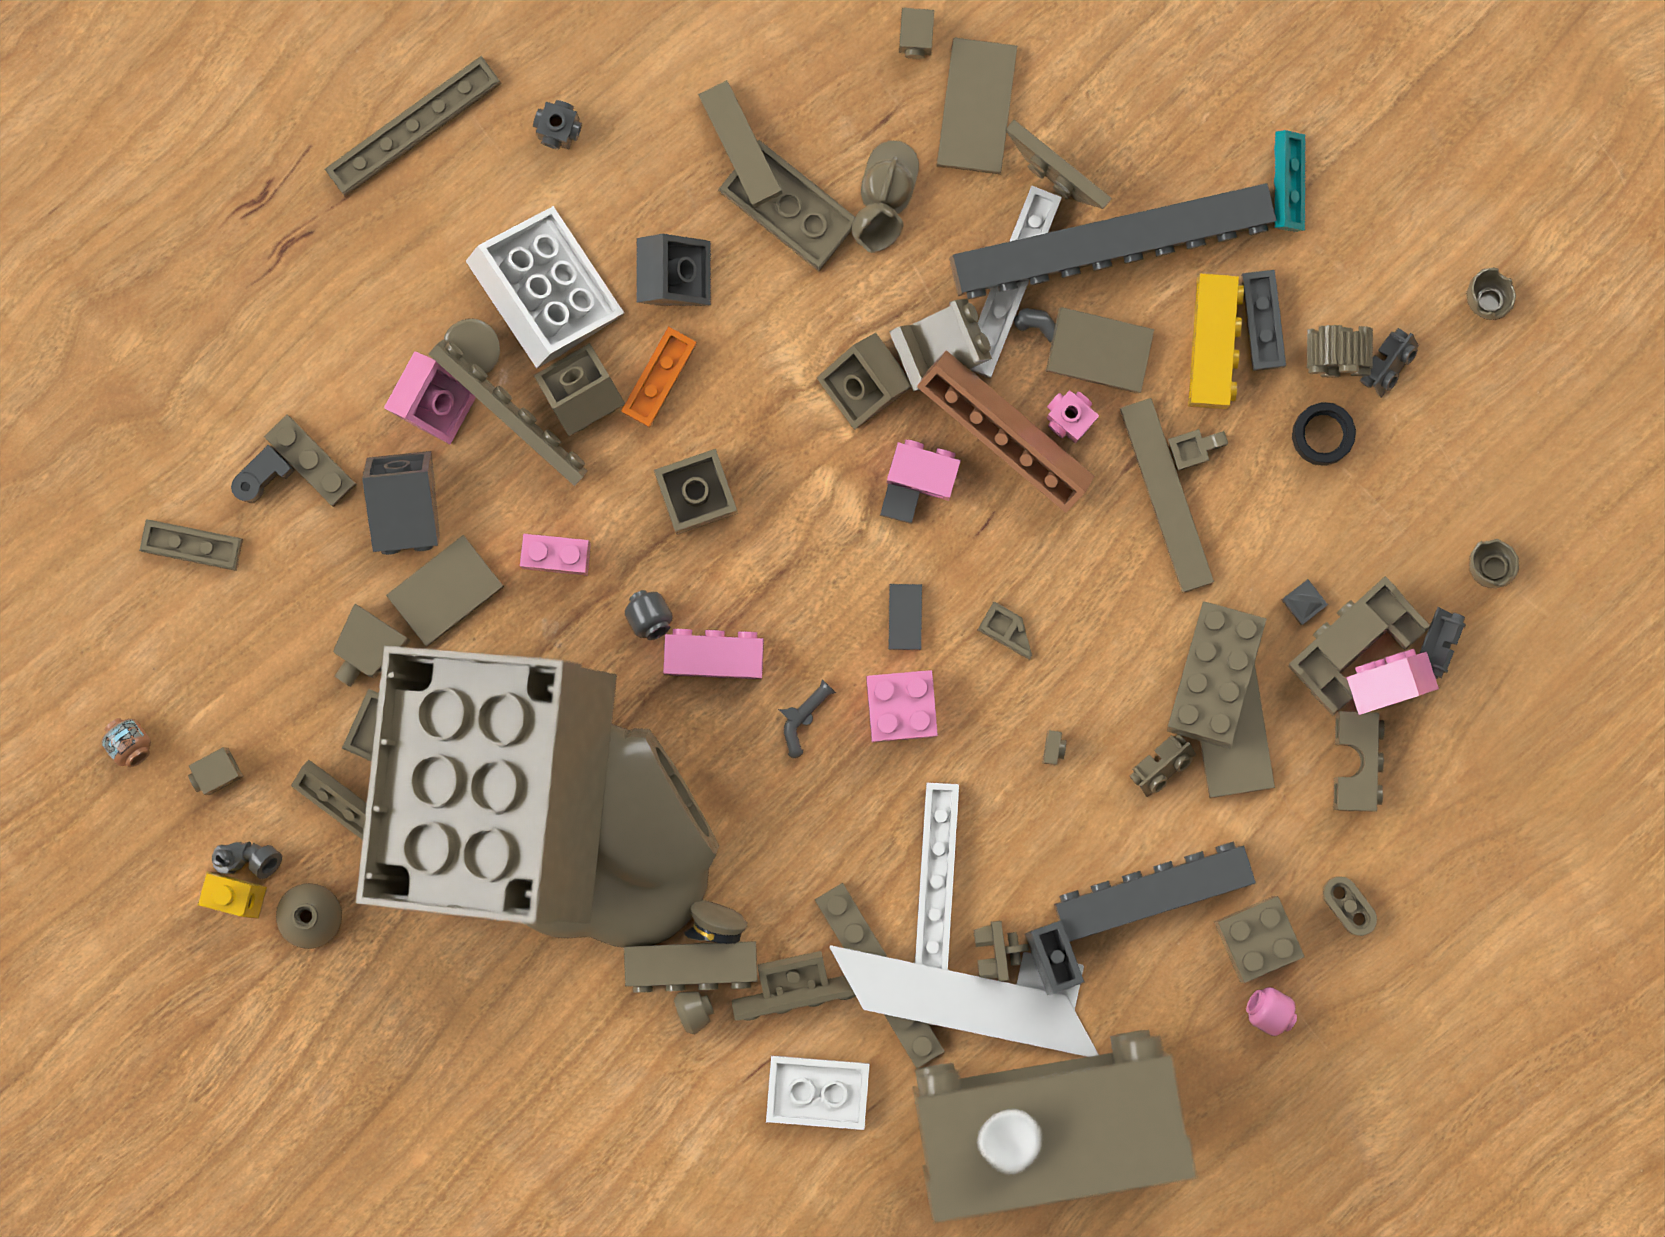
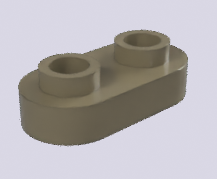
M1333 877L1329 879L1323 887V898L1348 932L1354 935L1363 936L1371 933L1377 924V915L1359 889L1346 877ZM1336 887L1344 889L1345 894L1343 898L1336 899L1334 897L1333 891ZM1356 913L1363 914L1364 922L1362 925L1358 926L1354 923L1353 917Z

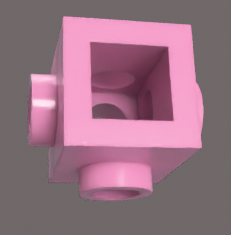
M1069 390L1065 396L1059 392L1047 406L1051 411L1047 416V419L1050 421L1048 427L1061 438L1066 435L1075 444L1098 419L1099 415L1090 408L1092 402L1079 391L1074 394ZM1066 411H1071V412H1073L1074 415H1075V418H1073V419L1068 418V417L1066 416L1065 412H1066Z

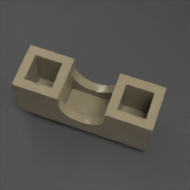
M1339 711L1336 713L1335 745H1345L1355 749L1360 756V767L1356 774L1351 777L1334 778L1333 810L1373 812L1377 811V805H1382L1383 787L1378 785V772H1383L1384 755L1383 753H1378L1379 739L1383 740L1385 726L1384 720H1379V713L1367 712L1360 715L1358 712Z

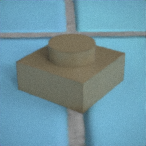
M1047 731L1042 763L1057 765L1058 759H1064L1067 740L1061 739L1062 732Z

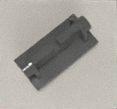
M1399 328L1395 332H1391L1378 350L1387 358L1383 361L1374 355L1371 375L1363 376L1360 382L1368 388H1371L1373 385L1379 397H1382L1387 390H1391L1397 383L1402 368L1405 364H1410L1417 354L1419 345L1412 333L1408 335Z
M1440 607L1436 609L1420 653L1427 652L1436 679L1442 678L1444 673H1448V666L1454 653L1450 649L1451 644L1457 645L1462 630L1466 626L1463 623L1465 620L1464 616L1457 613L1451 614Z

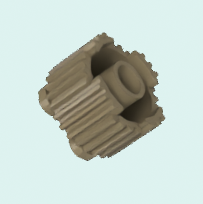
M1342 325L1319 326V331L1307 329L1308 373L1321 374V377L1329 378L1340 377V373H1351V376H1370L1371 369L1373 368V328L1359 326V331H1353V328L1342 327Z

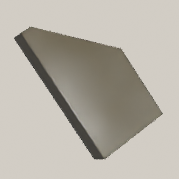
M993 602L978 631L1030 660L1032 652L1022 617Z

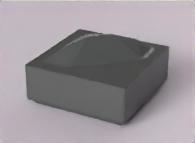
M1308 579L1281 599L1300 625H1303L1328 605Z

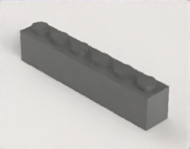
M1233 841L1215 847L1216 854L1205 857L1203 851L1185 856L1186 863L1173 867L1172 861L1153 866L1155 873L1142 876L1141 871L1124 875L1122 876L1123 883L1111 886L1108 880L1092 885L1091 893L1080 896L1078 890L1060 895L1061 902L1054 904L1059 921L1062 920L1070 942L1255 884L1245 847H1236Z

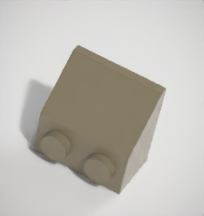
M877 333L854 344L816 377L854 430L892 404L912 387L907 374Z
M590 343L534 375L568 436L585 429L589 424L605 415L613 413L617 408L625 404Z

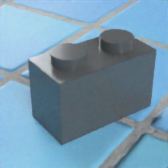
M1062 920L1025 933L1047 995L1084 983Z

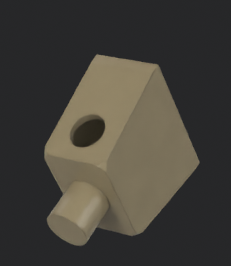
M355 604L333 650L335 654L345 660L335 677L350 687L361 671L371 678L377 677L382 671L384 646L405 647L410 639Z

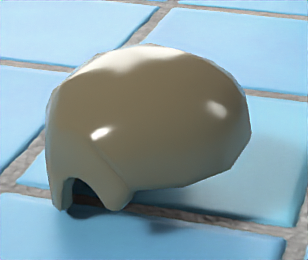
M873 203L857 213L852 222V235L859 245H862L868 252L875 253L886 249L897 240L902 232L903 221L894 209L887 204Z
M1493 267L1482 269L1471 279L1466 292V298L1469 307L1475 314L1486 320H1498L1513 309L1516 293L1512 285V279L1506 278L1499 273L1498 268Z
M1499 539L1485 542L1480 541L1470 554L1469 570L1474 580L1483 587L1494 589L1504 587L1512 583L1517 576L1519 557L1511 546Z

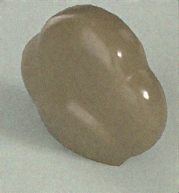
M615 724L611 726L591 923L554 921V925L524 923L527 926L556 938L591 937L600 942L624 948L627 946H652L659 944L674 936L692 919L690 907L694 902H700L704 898L708 885L709 868L717 854L719 844L687 784L650 729L634 728L628 730Z

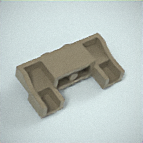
M1386 576L1356 603L1352 600L1347 602L1337 612L1340 618L1332 625L1328 622L1323 624L1313 634L1316 639L1289 663L1288 667L1311 690L1313 696L1332 716L1353 698L1349 683L1341 673L1381 636L1388 632L1406 650L1430 627L1426 620L1411 606Z

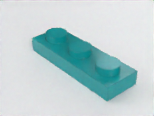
M1288 130L1275 132V228L1299 232L1305 231L1306 135Z

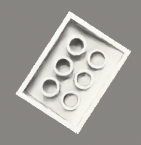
M554 206L478 245L466 260V263L536 368L561 356L624 314Z

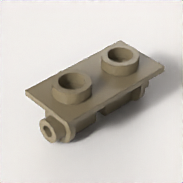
M1177 734L1175 737L1171 735L1154 750L1161 758L1158 763L1148 755L1132 769L1133 773L1129 777L1137 786H1140L1146 797L1152 792L1157 793L1166 786L1168 779L1175 772L1183 771L1191 764L1196 754L1191 744L1186 742L1181 735Z

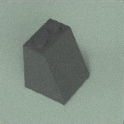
M432 452L368 457L362 481L373 552L381 551L382 554L391 555L400 552L401 549L414 548L415 551H427L432 549L433 546H438L440 532Z

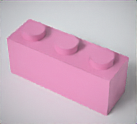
M673 629L672 635L665 634L663 674L762 679L764 639L757 638V632H738V637H725V631L705 630V636H694L691 629Z

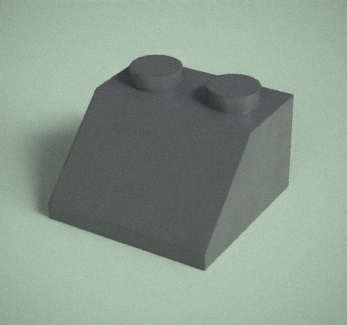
M669 234L637 238V303L658 306L711 305V241Z

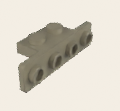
M818 951L758 964V973L763 993L732 1000V1007L736 1021H750L757 1019L761 1015L771 1013L783 1014L794 1008L803 1006L815 1007L826 1001L836 999L848 1000L856 995L845 975L827 979L822 952Z

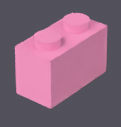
M906 439L905 444L898 442L887 483L949 501L961 461L954 459L956 454L938 448L936 453L923 450L924 444Z
M523 534L520 567L526 570L588 576L591 543L589 540Z

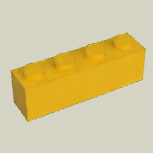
M1200 273L1197 277L1188 406L1227 409L1230 406V401H1236L1237 382H1232V370L1238 369L1239 350L1234 349L1235 337H1240L1242 318L1236 317L1237 305H1242L1244 286L1238 285L1239 276Z

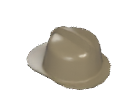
M890 140L881 143L872 151L861 184V196L865 206L873 203H884L893 208L897 214L908 206L919 169L917 155L909 145L901 141Z

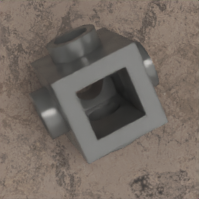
M556 100L555 104L546 101L544 109L537 110L533 127L537 128L536 134L538 139L542 140L541 144L559 150L560 147L569 149L572 140L577 141L582 123L579 122L578 113L573 110V105L560 100ZM553 117L562 120V124L558 127L552 126Z

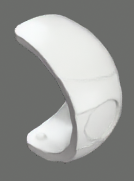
M1015 1110L1004 1111L993 1116L983 1126L979 1135V1148L995 1168L1002 1172L1016 1173L1023 1170L1037 1156L1041 1146L1040 1129L1025 1113Z

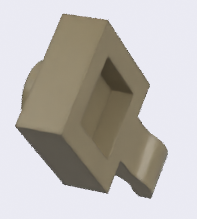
M1198 429L1168 439L1178 471L1209 461L1207 451L1218 449L1228 444L1224 431L1202 438Z

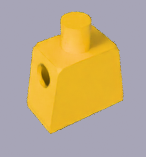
M206 871L198 905L240 917L259 919L267 887ZM252 896L250 906L248 907L250 897Z

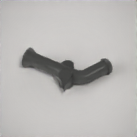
M823 679L817 690L798 709L793 707L778 709L788 718L784 726V736L789 751L788 755L791 758H798L803 754L797 728L801 724H811L813 721L811 713L829 695L836 693Z

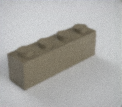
M756 941L733 944L697 943L624 947L625 987L633 986V993L653 992L652 986L666 985V991H685V984H698L699 990L718 989V983H731V989L751 988V982L758 981Z

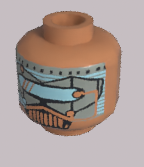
M117 718L105 727L106 733L101 743L115 764L119 766L127 765L131 768L139 765L149 756L151 740L135 719L121 720V718Z

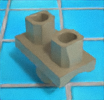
M992 921L990 922L991 925L974 930L976 947L993 945L995 958L978 960L979 977L998 978V981L1009 980L1006 954L1010 953L1011 966L1021 965L1020 952L1029 951L1028 944L1019 945L1017 932L1007 933L1009 946H1005L1002 922Z

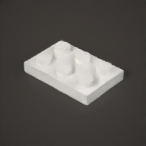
M771 1055L766 1122L864 1130L870 1064Z

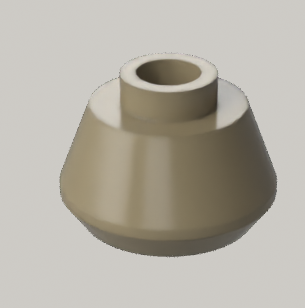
M699 991L679 992L674 998L677 1013L687 1033L695 1035L710 1022L709 1015L713 1014L714 1010L707 995L701 997Z

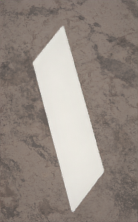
M830 946L835 959L864 1010L1087 1057L1099 1055L1075 1011L1073 1015L1074 1008L1066 995L1059 993L1047 995L1046 991Z

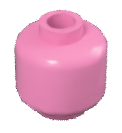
M1272 987L1255 991L1247 1003L1246 1012L1248 1013L1250 1023L1271 1036H1278L1284 1031H1290L1296 1023L1295 1002Z

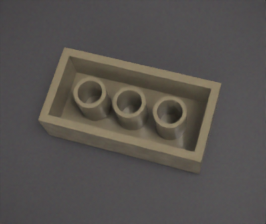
M1203 601L1167 732L1220 747L1231 748L1266 618Z

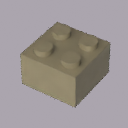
M716 449L654 470L676 535L738 514Z
M1272 896L1214 921L1236 974L1242 983H1246L1305 957L1278 896Z

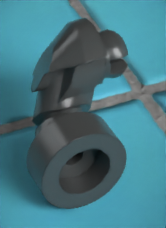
M235 842L229 845L217 846L212 854V863L219 873L234 874L249 862V870L259 879H265L278 869L282 862V854L271 845L262 847L255 843L251 844V842Z

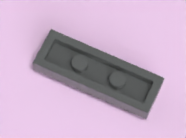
M1275 270L1242 273L1252 370L1285 368L1286 359Z

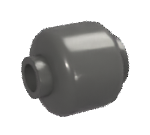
M641 590L629 598L630 603L625 608V617L636 636L655 640L669 631L673 615L661 594L658 592L647 593L646 590Z

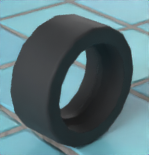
M1326 402L1309 406L1298 416L1292 430V441L1298 454L1304 460L1314 465L1323 466L1336 463L1347 455L1355 442L1356 428L1348 412L1334 403ZM1316 416H1331L1341 425L1343 438L1339 447L1332 452L1319 453L1313 450L1306 442L1305 428L1308 422Z

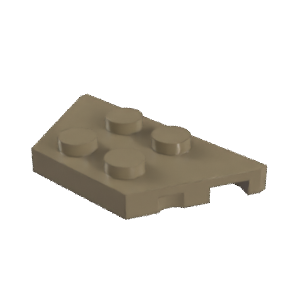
M1013 120L1006 128V132L1020 153L1030 163L1028 165L1029 170L1041 179L1046 176L1055 184L1053 186L1054 190L1062 197L1068 199L1071 196L1075 201L1104 209L1112 198L1017 121Z

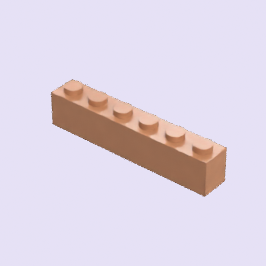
M947 350L928 369L916 386L1065 513L1086 493L1095 476Z

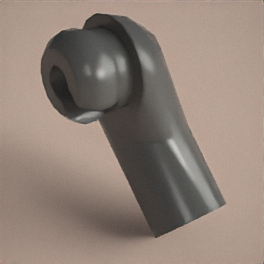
M1030 308L1019 311V315L1014 318V324L1017 329L1025 331L1029 327L1039 328L1048 341L1052 342L1056 323L1047 312Z

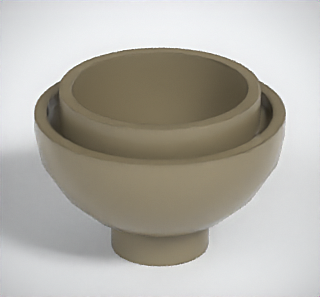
M306 883L297 885L284 894L277 907L276 922L281 935L290 944L303 949H314L324 946L336 936L342 922V910L338 899L329 889L318 884ZM304 910H309L312 913V920L308 923H304L300 919V914Z

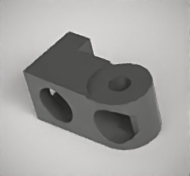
M267 445L235 476L231 485L232 493L236 498L244 502H256L263 495L264 488L278 474L282 478L287 479L295 469L274 447Z

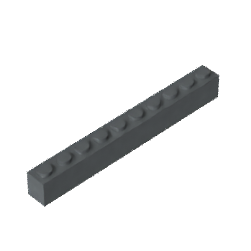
M1268 183L957 253L953 254L949 260L958 296L967 294V299L970 300L986 296L987 289L998 287L999 292L1017 289V283L1030 280L1031 285L1050 281L1049 275L1061 273L1062 278L1081 274L1080 268L1092 266L1093 271L1112 267L1111 261L1124 258V263L1127 264L1143 260V254L1155 251L1156 257L1175 252V246L1186 244L1187 249H1194L1205 246V240L1217 237L1218 242L1236 239V233L1245 230L1249 231V235L1269 231L1267 225L1274 223L1276 217Z

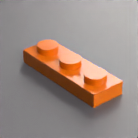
M668 326L624 404L621 413L650 428L695 349L697 342Z

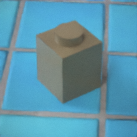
M902 8L899 53H905L906 58L923 59L925 55H931L934 10Z
M225 747L189 765L192 772L188 775L189 780L196 792L202 791L203 795H211L243 777L229 748Z

